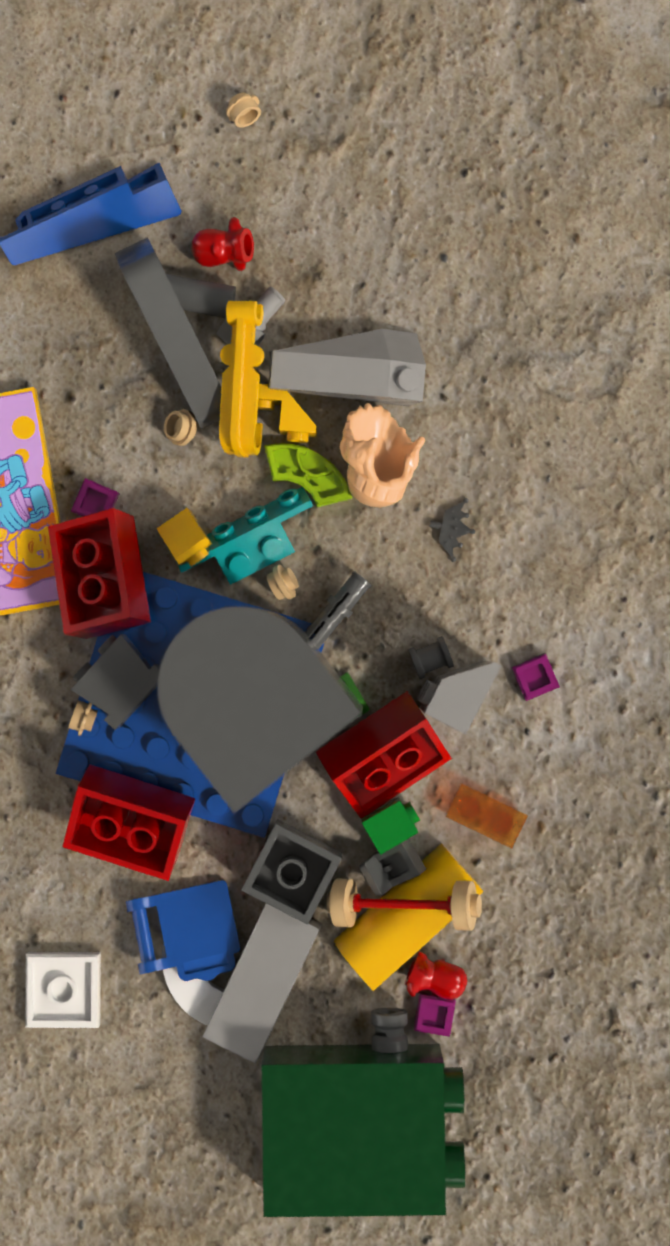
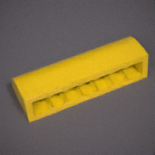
M441 843L422 860L426 867L422 874L392 887L380 899L447 900L448 896H452L456 881H473L476 892L479 895L483 893V890ZM369 908L355 921L352 927H348L335 938L334 943L350 966L374 991L450 923L452 915H448L447 910Z

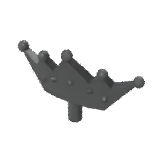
M464 498L463 502L445 510L442 523L430 522L431 528L441 529L439 543L452 557V562L456 561L453 555V548H461L463 546V543H459L456 538L468 533L475 534L474 529L468 528L460 521L464 517H469L468 513L461 511L464 504L469 502L467 498Z

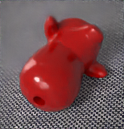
M232 217L229 220L228 231L218 229L198 231L193 237L191 251L195 261L201 266L215 267L232 262L237 271H243L246 268V263L250 262L253 258L254 240L251 231L248 228H243L238 218Z
M418 951L411 963L404 984L411 997H414L422 990H430L438 997L453 1000L463 994L468 980L463 968L448 963L443 958L433 962L427 958L425 953Z

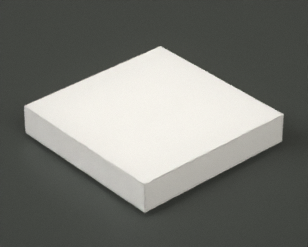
M28 952L26 954L25 1028H99L101 952Z

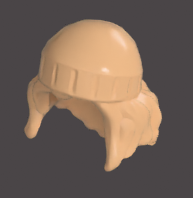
M366 403L364 408L359 406L356 411L349 412L346 417L347 422L342 432L343 435L339 448L343 459L349 464L347 482L352 496L364 505L381 508L394 505L402 499L406 486L418 466L419 451L425 443V438L420 436L416 441L412 442L406 433V429L398 426L397 421L391 417V413L388 410L384 409L382 405H375L373 407L370 403Z

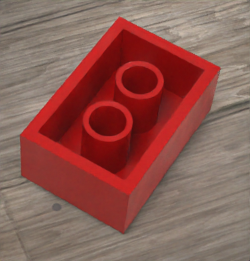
M111 508L48 526L65 635L89 639L151 623L133 515Z
M90 764L77 787L62 847L169 881L179 857L196 798Z

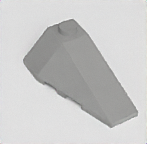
M377 329L272 351L268 389L411 406L423 402L426 363L417 333Z

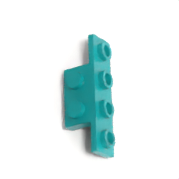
M300 487L298 489L286 490L276 500L264 506L259 505L249 509L245 516L231 523L224 522L216 526L211 533L206 535L212 543L206 548L209 555L192 567L215 556L231 585L294 553L295 550L281 522L313 506L305 489ZM185 562L183 565L178 564L181 572L192 568L188 562Z

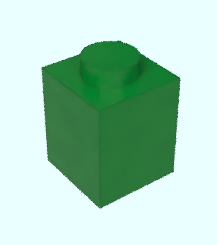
M399 797L361 819L365 830L380 855L419 833L415 823L419 822L420 818L410 801L403 805Z

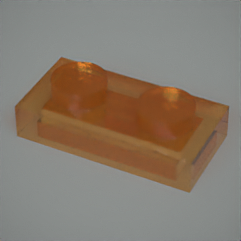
M460 783L445 814L447 818L511 849L528 817L527 814L463 783Z

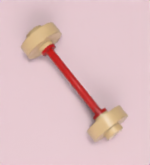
M337 878L334 880L331 891L327 896V910L335 927H352L356 921L357 912H360L361 908L447 910L448 915H452L455 930L472 931L476 924V918L481 916L482 900L481 896L476 892L473 881H456L452 896H448L447 900L364 899L358 894L357 886L353 879Z

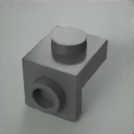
M407 839L381 855L378 851L360 865V870L375 896L380 897L392 887L419 876L426 870V867L410 839Z

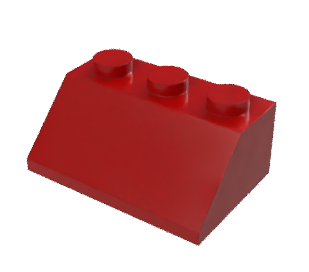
M408 691L316 751L330 778L361 819L452 759Z

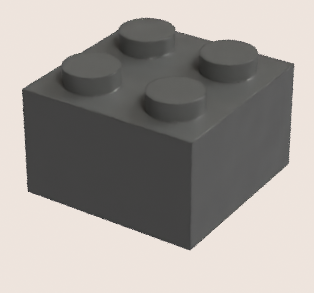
M277 819L241 891L308 925L342 859V852Z

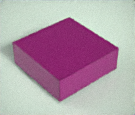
M85 478L71 512L83 517L114 508L120 493Z
M546 653L511 667L525 701L560 687Z
M419 992L413 1026L414 1031L450 1037L456 999L447 1000L438 997L436 994Z

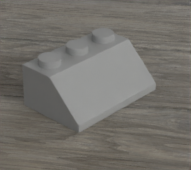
M484 660L437 675L433 682L426 680L417 697L421 702L419 708L425 714L466 735L501 665Z

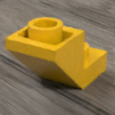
M259 384L258 410L272 411L275 409V405H281L280 435H287V441L308 443L309 437H317V426L288 391L268 389V384Z
M185 508L156 528L179 565L188 562L192 567L209 555L206 548L212 543L197 523V519L189 508Z

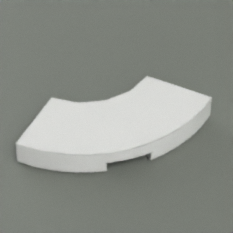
M164 942L162 947V958H166ZM177 967L164 969L163 974L166 984L175 1001L187 1014L208 1026L224 993V989L213 984L211 981L200 979L183 981L178 976Z

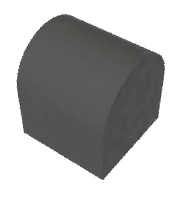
M238 606L226 607L205 613L186 625L169 645L163 657L158 676V699L168 728L234 813L362 714L363 705L307 634L287 617L264 609Z

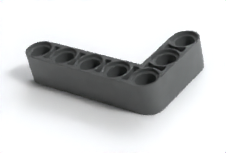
M148 237L116 252L115 256L120 269L200 428L203 429L219 421L222 387Z

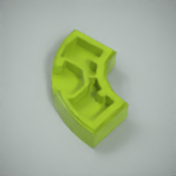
M278 443L264 445L273 482L288 481L302 486L312 496L317 508L353 499L349 486L340 471L320 454L295 444Z

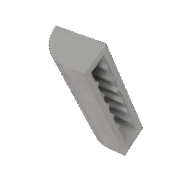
M265 904L203 1038L256 1064L322 924L310 919L307 925Z

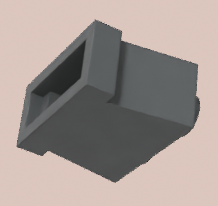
M120 634L118 638L111 635L98 649V652L101 654L100 658L93 665L87 662L74 675L73 679L77 683L71 688L73 692L109 714L104 721L114 730L119 729L156 689L160 665L154 664L151 667L126 634Z

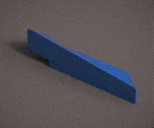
M160 162L127 180L122 167L119 166L23 211L15 220L18 229L0 237V246L10 263L18 265L179 216L181 208Z

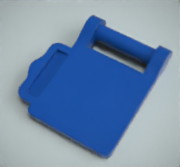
M220 880L125 902L127 913L132 912L141 963L137 964L139 975L177 967L178 976L183 981L193 979L210 981L218 974L234 969V953L240 951V944L226 881ZM156 906L166 952V958L157 960L146 908Z

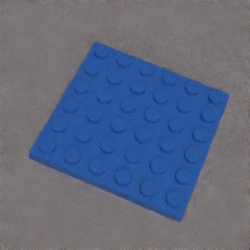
M143 572L151 623L98 636L89 664L93 665L100 658L101 654L98 652V649L111 635L118 638L120 634H126L151 667L154 664L161 666L163 657L173 639L186 625L205 613L226 607L264 608ZM280 614L296 623L304 632L312 624ZM315 633L310 637L311 640L314 638ZM322 644V646L319 648V650H320L321 653H322L324 644ZM158 686L119 729L114 730L106 723L104 719L109 714L95 705H92V709L97 710L98 713L91 732L83 729L82 735L78 736V731L69 728L55 774L81 781L91 764L194 797L196 799L191 816L265 838L284 775L234 813L168 728L159 704ZM79 696L78 700L89 704V701Z

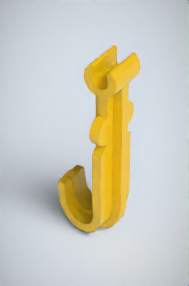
M228 301L226 318L228 324L232 326L231 344L225 345L220 353L221 361L229 367L222 373L219 439L225 453L245 458L249 457V455H258L262 443L263 424L257 423L260 374L253 367L259 366L264 360V351L261 347L255 345L256 326H260L263 321V305L257 304V301Z

